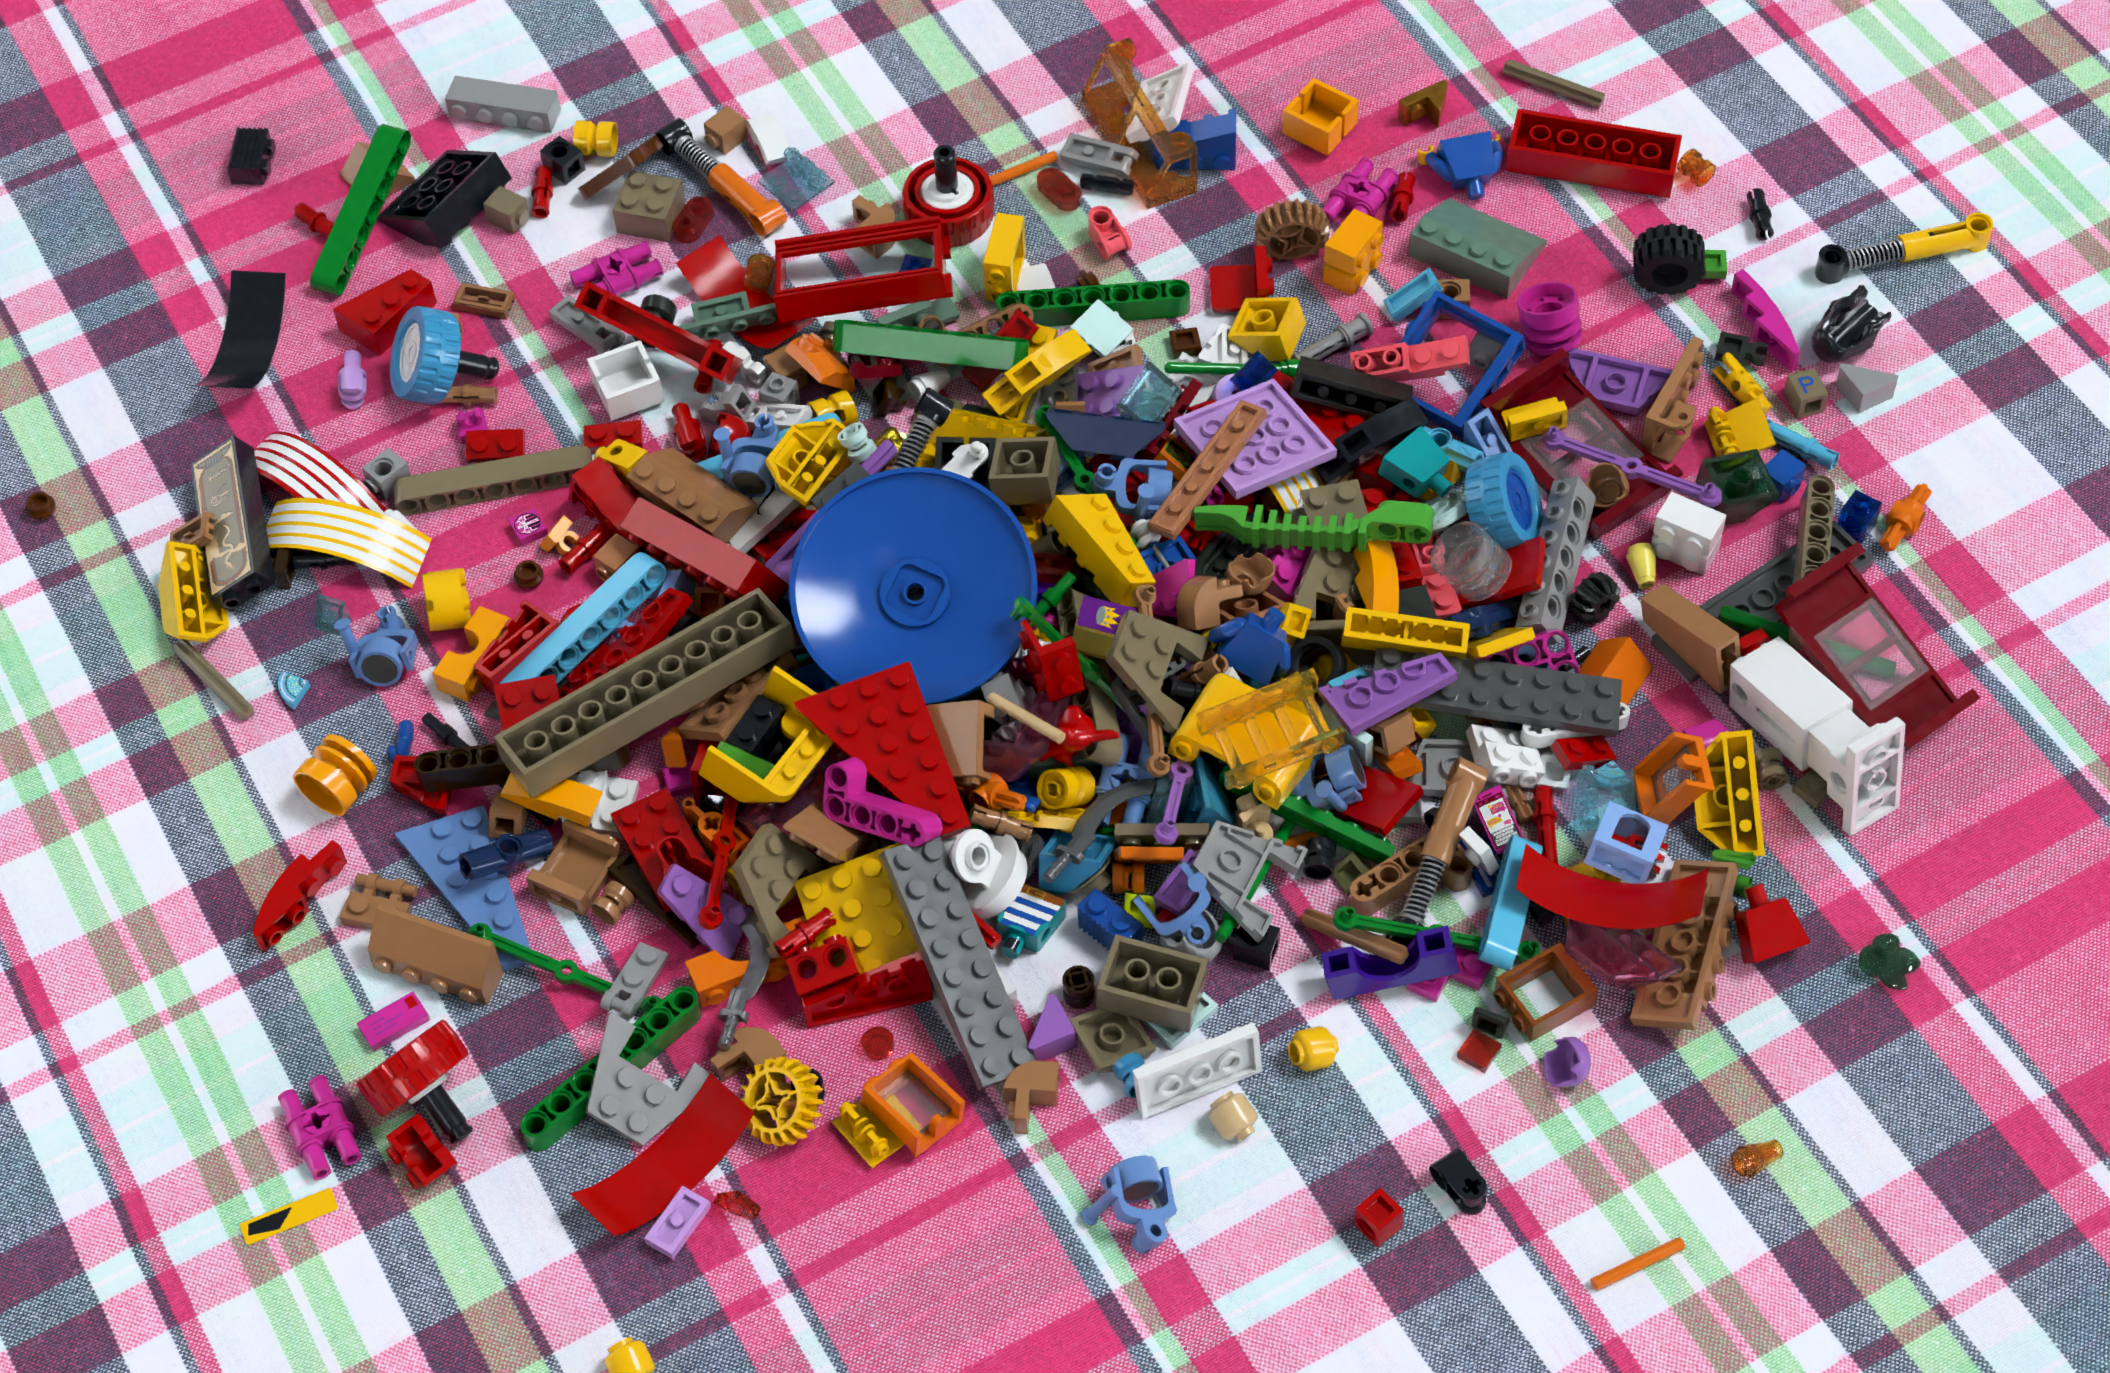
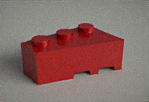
M409 269L333 308L339 331L376 354L382 355L393 344L397 328L405 313L415 306L432 308L437 304L432 282L414 270Z
M598 456L571 475L568 499L573 504L579 501L588 509L585 511V515L588 518L593 519L597 517L610 530V538L617 533L627 539L629 533L622 529L620 525L636 502V494L628 484H623L619 480L615 468L609 462L605 463Z
M523 599L520 603L521 610L514 620L508 619L505 623L506 630L498 640L493 639L473 665L486 691L495 696L494 685L500 684L520 662L560 625L559 621L526 599Z

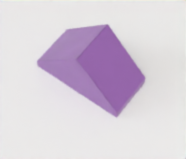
M1050 994L1027 1047L1028 1051L1034 1055L1036 1061H1046L1077 1047L1075 1030L1057 996Z

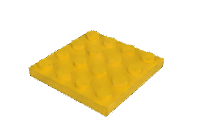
M901 843L892 844L804 877L795 883L806 920L817 914L822 908L827 907L834 915L830 919L835 918L837 921L836 925L815 938L818 946L824 945L823 940L833 935L841 934L842 937H848L853 940L864 973L919 951L879 856L883 850L904 845ZM844 951L835 954L833 958V965L835 967L844 964L846 960Z

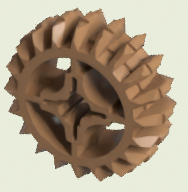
M1298 198L1290 202L1286 199L1281 204L1275 202L1274 207H1266L1265 212L1259 213V218L1255 221L1254 227L1257 246H1266L1267 257H1275L1278 261L1281 259L1287 261L1299 260L1303 257L1308 259L1310 254L1316 255L1319 249L1325 248V243L1329 240L1330 224L1324 209L1319 208L1317 203L1310 204L1308 199L1300 202Z

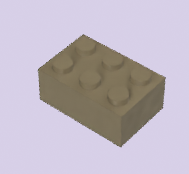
M1115 934L1097 986L1096 1007L1190 1033L1207 982L1209 959Z

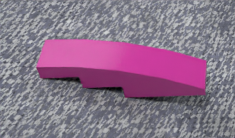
M1741 269L1734 274L1731 293L1744 304L1742 316L1755 326L1753 338L1757 342L1768 344L1767 351L1789 371H1795L1800 350L1789 325L1764 289L1744 269Z

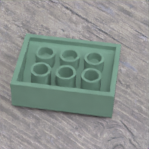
M1448 198L1423 215L1411 231L1408 256L1460 279H1469L1471 284L1508 299L1546 246L1547 240Z

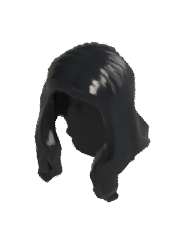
M1859 285L1858 289L1854 290L1849 296L1830 302L1829 308L1815 327L1811 336L1812 349L1819 359L1828 363H1837L1872 348L1878 332L1884 324L1890 321L1891 311L1884 314L1881 311L1878 312L1875 307L1869 304V301L1866 299L1868 290L1864 285Z

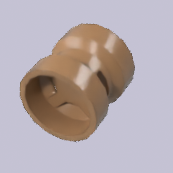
M610 881L604 888L602 897H597L590 907L594 914L602 921L615 925L621 918L622 910L628 909L635 899L625 886L616 881Z

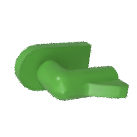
M1718 849L1712 851L1711 860L1716 862H1735L1737 868L1748 870L1756 861V856L1753 855V852L1741 853ZM1738 875L1734 891L1743 898H1747L1744 889L1752 886V878Z

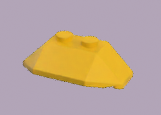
M834 418L826 419L824 422L813 421L792 425L764 461L779 488L802 505L807 506L848 450L838 440V434L846 426Z
M167 541L158 583L163 632L178 639L206 643L228 630L227 610L210 601L205 562L200 549L196 545Z
M1752 730L1721 732L1706 749L1715 790L1702 794L1694 801L1697 831L1720 849L1741 853L1753 852V855L1756 857L1765 856Z

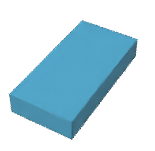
M1427 268L1385 298L1383 302L1391 317L1398 323L1419 308L1424 301L1427 302L1436 290L1441 292L1443 288L1433 271Z

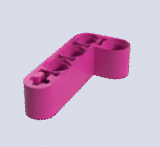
M1557 628L1535 634L1536 637L1528 642L1482 658H1476L1489 660L1494 655H1502L1506 663L1531 667L1548 662L1549 668L1552 670H1558L1561 665L1568 664L1574 668V673L1580 674L1570 640L1563 630ZM1553 635H1559L1564 639V646L1559 651H1552L1547 647L1548 639ZM1523 645H1530L1535 649V655L1529 661L1521 660L1518 657V650Z
M851 757L832 764L827 768L824 783L823 811L827 818L833 822L901 844H908L911 847L920 846L941 835L943 830L942 822L935 813L867 792V769L859 758Z

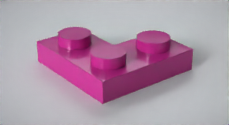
M1455 947L1460 973L1408 984L1407 989L1437 1002L1449 978L1480 990L1493 965L1478 960V952Z

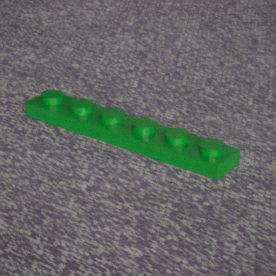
M1224 766L1218 780L1223 790L1239 798L1253 792L1254 778L1236 767ZM1290 794L1277 810L1270 807L1271 813L1318 836L1329 838L1337 845L1377 864L1393 856L1396 846L1392 845L1387 838L1380 835L1373 836L1363 831L1354 822H1344L1335 818L1329 810L1310 806L1305 803L1304 799L1295 794Z

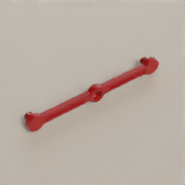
M727 793L720 830L711 841L715 856L706 904L697 916L699 924L707 930H715L723 920L720 912L721 908L719 907L728 855L732 853L736 846V839L732 834L738 800ZM720 840L726 841L728 845H724Z

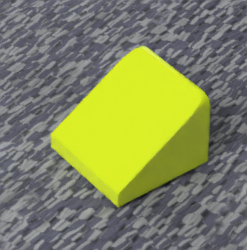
M1125 893L1123 909L1140 921L1144 928L1153 929L1148 919L1133 902L1134 897L1138 894ZM1140 895L1154 916H1156L1153 896Z

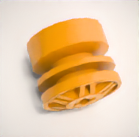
M328 734L323 738L320 746L314 749V758H306L294 772L293 780L301 793L320 809L332 815L344 816L356 802L358 797L356 792H364L367 789L368 783H372L376 778L377 770L370 758L352 742L341 736Z

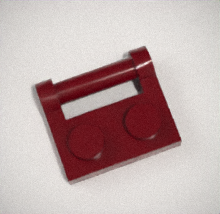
M854 353L847 354V360L850 365L849 372L854 379L902 376L900 358Z

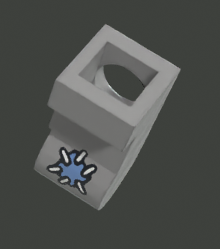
M741 384L732 385L730 390L724 393L711 391L700 408L699 414L705 421L714 425H720V423L715 422L719 412L735 415L747 422L757 403Z

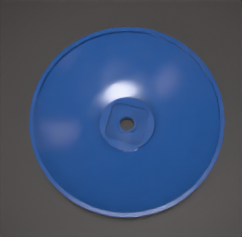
M904 467L879 472L851 484L831 498L819 510L803 533L795 551L789 581L791 612L798 634L813 661L832 681L840 686L910 661L926 705L949 703L980 689L982 685L997 676L1010 663L1021 647L1018 633L1022 632L1020 621L1027 619L1030 626L1032 624L1024 616L1019 618L1018 621L1013 620L1015 616L1013 618L1010 617L1009 613L1015 609L1013 601L1018 596H1023L1036 609L1038 594L1037 571L1030 542L1023 527L1006 504L984 486L965 476L926 467ZM913 587H920L924 590V596L918 601H912L907 597L908 591Z

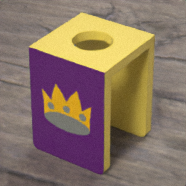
M1083 596L1072 636L1077 651L1080 654L1106 660L1122 615L1128 610L1136 611V608Z

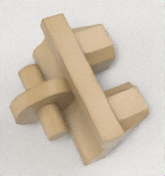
M1253 792L1236 799L1235 805L1238 809L1234 813L1236 815L1237 827L1254 831V836L1270 840L1273 837V829L1268 824L1271 813L1270 806L1264 803L1259 804Z

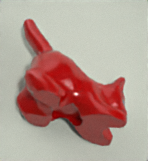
M1070 705L1065 708L1058 722V727H1056L1065 732L1064 741L1058 744L1047 738L1046 745L1038 760L1044 762L1052 756L1058 762H1063L1068 767H1072V757L1077 756L1078 751L1083 750L1092 742L1117 739L1120 735L1118 732L1110 729L1096 730L1092 719L1084 714L1079 706Z

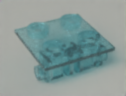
M791 147L784 151L785 162L758 180L759 184L793 212L835 183L823 169H819L813 161H810L807 156H803L797 148Z
M1584 765L1582 770H1571L1573 831H1597L1609 801L1636 811L1634 770H1595L1593 765Z

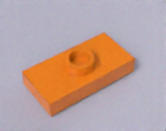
M1407 746L1402 751L1393 753L1390 756L1373 750V759L1390 775L1405 779L1423 771L1421 760Z

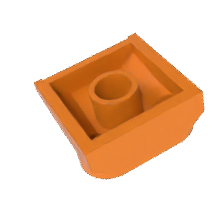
M810 333L809 335L802 334L800 337L790 341L785 351L819 383L851 393L854 391V378H852L849 368L841 359V352L832 350V339L826 338L822 340L816 334Z

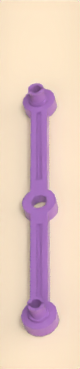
M1551 426L1544 435V444L1549 450L1562 449L1598 463H1613L1626 474L1628 479L1642 478L1699 499L1700 503L1707 507H1715L1722 501V492L1714 483H1706L1704 487L1645 466L1638 458L1630 457L1626 459L1568 438L1556 426Z
M1177 759V762L1172 763L1168 776L1172 783L1163 820L1156 825L1153 832L1154 838L1164 845H1172L1178 837L1175 821L1184 784L1189 783L1193 775V770L1189 766L1190 762Z

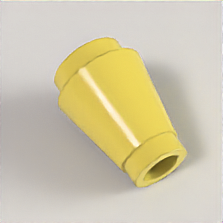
M1637 543L1630 546L1626 559L1638 584V588L1650 589L1656 585V551L1652 549L1649 543Z

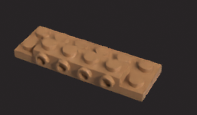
M1675 859L1669 881L1694 875L1709 868L1702 911L1700 915L1686 921L1655 928L1630 1015L1633 1026L1695 1030L1700 1011L1707 1009L1708 1001L1716 999L1717 986L1714 979L1716 974H1722L1724 958L1721 953L1723 947L1728 948L1731 944L1729 924L1730 921H1735V912L1739 911L1738 903L1734 902L1732 897L1739 872L1735 862Z

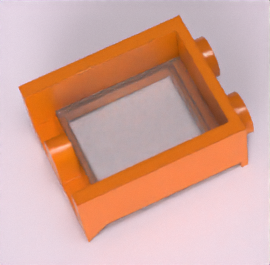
M1673 731L1631 770L1640 814L1667 825L1702 794L1715 790L1703 738Z
M909 1052L903 1058L893 1060L886 1071L878 1077H871L863 1086L861 1106L863 1108L866 1107L911 1150L914 1158L922 1154L963 1121L965 1100L912 1052Z

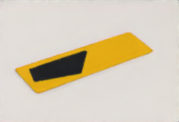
M327 1188L240 1223V1228L246 1245H250L338 1209V1205L332 1189Z

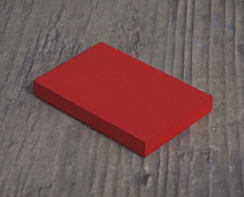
M1539 536L1509 549L1487 552L1464 559L1462 561L1458 593L1462 610L1484 604L1488 605L1541 589L1546 541Z
M1362 765L1367 787L1358 792L1362 795L1363 800L1348 804L1344 812H1338L1335 808L1329 811L1335 817L1354 822L1360 827L1387 836L1424 792L1420 785Z

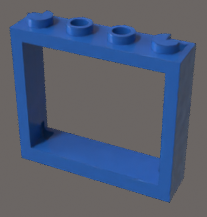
M1436 290L1427 302H1423L1420 309L1421 313L1416 320H1411L1407 325L1405 336L1400 343L1406 342L1408 346L1420 344L1441 313L1504 345L1455 418L1412 395V398H1414L1430 422L1464 439V422L1483 410L1480 401L1500 388L1525 351L1526 343L1524 335Z

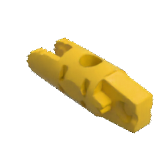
M1725 353L1722 361L1731 372L1728 373L1720 366H1715L1712 372L1729 389L1732 395L1739 400L1741 405L1758 398L1766 415L1772 408V405L1764 396V390L1731 353Z

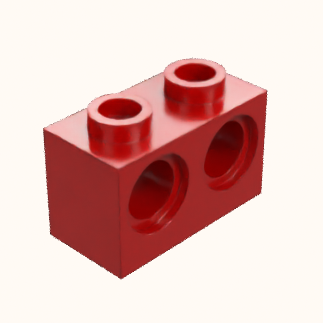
M841 934L833 935L823 940L824 945L814 949L811 946L803 947L793 953L794 957L786 959L798 996L803 998L864 973L853 940L846 936L842 937ZM844 951L846 954L844 964L835 967L833 965L835 954ZM810 963H815L816 972L814 976L805 979L803 975L804 968Z

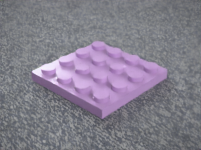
M1274 378L1174 419L1175 430L1199 456L1240 400L1266 409L1267 417L1219 480L1235 500L1332 460L1337 455L1336 447Z

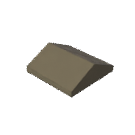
M1097 1008L1069 1019L1077 1039L1098 1073L1113 1072L1112 1067L1116 1061L1129 1053L1138 1052L1145 1059L1156 1050V1047L1137 1018Z

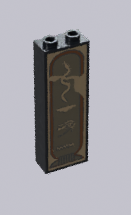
M232 436L191 464L198 516L205 511L214 514V520L209 522L214 524V530L210 532V534L214 535V540L202 547L210 601L230 612L275 584L255 451L252 446L236 436Z

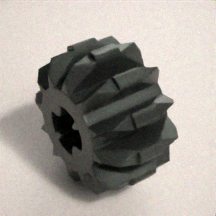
M1601 571L1596 574L1592 572L1587 579H1582L1579 586H1575L1576 590L1570 596L1569 607L1581 620L1589 624L1598 623L1604 616L1608 617L1611 610L1615 609V604L1620 600L1619 594L1621 589L1607 574Z

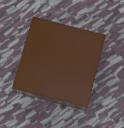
M1197 327L1169 331V340L1174 359H1178L1182 352L1191 357L1199 355L1202 347Z

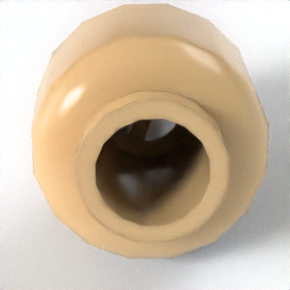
M1229 1091L1210 1105L1212 1111L1209 1114V1119L1224 1140L1237 1138L1241 1142L1255 1132L1252 1125L1257 1121L1258 1114L1243 1093L1233 1094L1232 1091Z

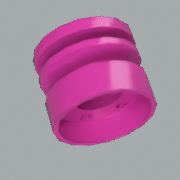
M1544 282L1525 289L1519 295L1517 306L1522 323L1521 331L1524 335L1528 351L1538 355H1552L1561 348L1567 352L1581 342L1583 331L1578 314L1580 310L1578 295L1574 287L1562 282Z

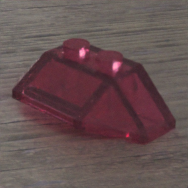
M1569 918L1567 920L1565 953L1609 986L1632 991L1659 982L1682 971L1683 966L1632 929L1605 928Z

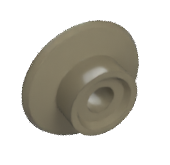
M1108 856L1097 872L1068 894H1074L1081 890L1087 897L1094 889L1104 890L1112 881V877L1105 870L1111 862L1110 856Z

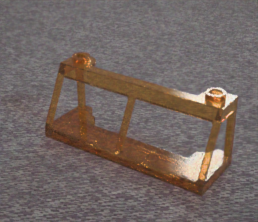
M1129 37L1105 45L1081 94L1083 103L1105 140L1110 143L1131 147L1138 151L1139 157L1136 163H1132L1130 167L1131 173L1128 178L1133 180L1134 188L1148 210L1197 193V146L1189 134L1184 132L1169 134L1133 75L1132 59L1136 56L1137 49ZM1105 62L1116 81L1090 89L1101 66ZM1130 103L1131 111L1126 118L1121 108L1128 106ZM1135 115L1141 121L1164 159V164L1160 171H1158L1141 141L1130 144L1126 137L1127 128L1132 123ZM1117 157L1118 162H1121L1122 158ZM1190 157V176H1180L1174 171L1166 173L1172 163Z

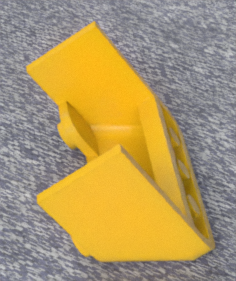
M775 665L762 695L785 706L787 712L781 720L780 727L783 734L794 741L764 780L712 745L707 749L698 774L742 803H774L790 800L834 745L826 735L821 734L808 719L797 712L794 704L795 701L818 693Z

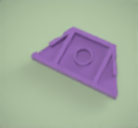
M1577 348L1568 351L1570 355L1569 366L1572 374L1606 409L1633 415L1641 413L1657 398L1673 371L1667 368Z
M1151 364L1080 373L1078 374V401H1085V412L1129 418L1133 407L1139 402L1144 393L1140 388L1148 375L1154 377L1157 368Z

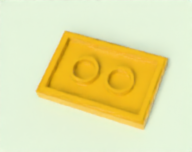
M1533 627L1502 628L1493 631L1491 635L1468 640L1465 657L1482 658L1533 640L1536 637Z

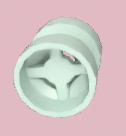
M861 422L847 426L838 434V440L843 447L848 449L847 455L852 463L855 461L858 463L864 462L877 449L874 441L867 437L868 431Z

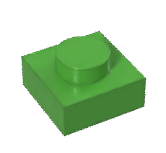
M1705 250L1706 273L1703 278L1726 279V250Z

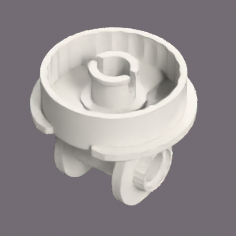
M968 829L961 834L942 840L970 908L981 919L992 918L1004 911L1016 899L1026 880L1027 861L1024 854L1019 850L1016 840L1011 835L1005 834L1001 837L998 835H988L979 829Z

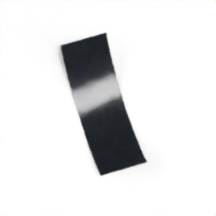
M231 270L228 314L220 349L207 376L193 386L249 389L262 380L271 363L278 341L284 306L286 273Z

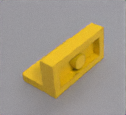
M1556 397L1501 412V417L1511 442L1546 433L1551 426H1556L1559 429L1567 427V407L1564 401L1559 402Z

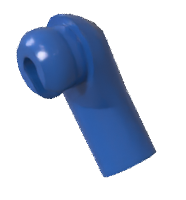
M403 720L399 723L397 746L392 745L387 748L388 760L390 762H394L395 755H409L414 738V724L411 721Z

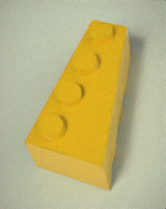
M953 408L945 423L941 427H936L933 435H929L931 439H927V441L936 448V437H963L964 444H969V437L996 438L997 440L999 438L1048 437V433L1045 429L1035 425Z
M1107 494L1055 496L1042 521L1048 528L1054 527L1059 533L1057 539L1064 547L1070 546L1078 555L1076 559L1078 564L1095 575L1093 581L1112 603L1128 607H1138L1133 601V591L1142 584L1154 586L1156 581Z

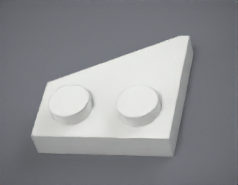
M1221 323L1194 360V363L1248 364L1247 351L1229 340L1228 334L1232 326Z

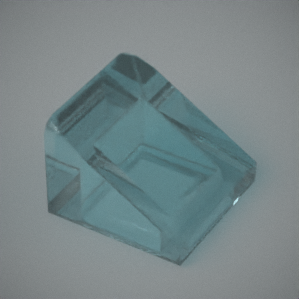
M318 595L315 615L316 628L340 636L339 631L334 628V624L342 618L351 620L346 603L325 595Z

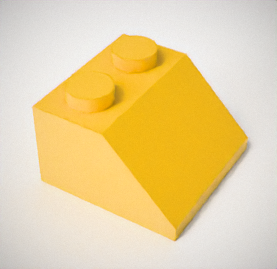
M1245 298L1228 334L1229 340L1262 361L1280 362L1290 359L1307 323L1298 298Z

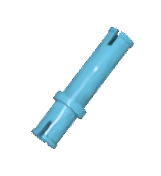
M1767 419L1777 444L1800 454L1801 458L1806 461L1810 459L1830 470L1836 466L1840 453L1824 447L1813 437L1809 439Z

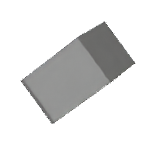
M1841 363L1835 386L1856 411L1861 413L1892 399L1899 375Z

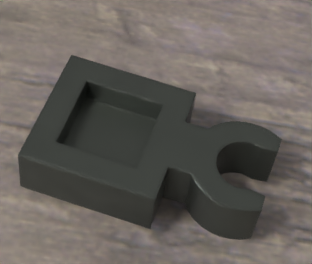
M1721 332L1715 360L1723 362L1722 357L1725 353L1729 352L1742 366L1744 360H1749L1756 366H1764L1766 358L1764 355L1767 354L1768 344L1763 342L1749 344V337Z

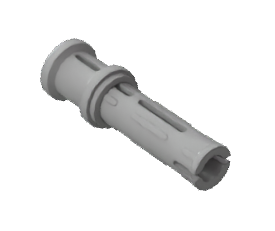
M1360 312L1356 315L1355 319L1346 324L1340 323L1336 326L1335 332L1298 353H1294L1291 358L1298 359L1299 361L1300 357L1304 356L1320 360L1341 347L1350 348L1358 339L1373 335V325L1368 316Z

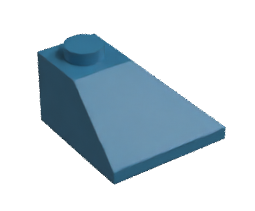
M1199 755L1192 762L1193 775L1189 783L1184 784L1181 796L1186 823H1209L1211 829L1216 820L1236 826V815L1234 812H1231L1228 797L1202 755Z
M1057 829L1039 854V889L1049 890L1054 894L1069 893L1102 867L1117 845L1115 837L1094 834L1096 840L1084 851L1085 859L1079 865L1070 862L1061 871V874L1055 878L1053 883H1048L1043 879L1042 875L1058 858L1053 853L1054 849L1060 844L1067 846L1073 839L1072 833Z

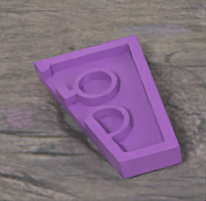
M671 864L657 890V894L681 921H685L703 946L706 945L710 951L716 950L723 957L730 959L744 933L739 926L745 921L749 913H754V910L722 892L719 904L723 918L721 924L715 930L703 928L699 924L697 916L706 904L709 883L679 865Z

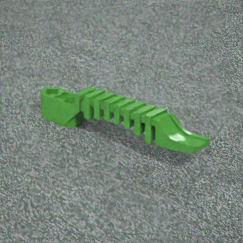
M1394 500L1381 502L1377 509L1360 519H1353L1354 513L1346 512L1344 526H1338V515H1330L1328 526L1322 525V516H1315L1313 525H1307V516L1305 515L1299 516L1298 524H1292V514L1285 513L1282 524L1278 523V510L1271 509L1268 523H1264L1263 505L1258 504L1255 507L1253 522L1246 521L1248 506H1198L1194 508L1193 512L1195 519L1194 529L1196 531L1226 532L1236 537L1241 544H1252V547L1259 548L1260 544H1267V548H1275V545H1282V549H1290V546H1297V549L1305 550V546H1310L1312 550L1320 551V547H1327L1328 551L1343 548L1344 552H1350L1351 548L1357 544L1358 551L1366 552L1367 542L1371 540L1416 544L1428 542L1431 539L1435 516L1434 509L1427 504Z

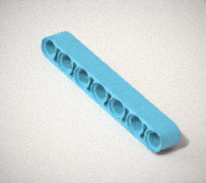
M639 552L633 555L520 662L500 684L555 674L556 683L558 684L663 583L667 572L665 566L645 553Z

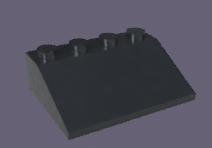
M446 150L384 209L377 219L384 225L425 246L444 247L452 241V236L458 230L465 228L470 223V219L477 212L484 210L483 203L499 186L505 188V185L512 177L496 152Z

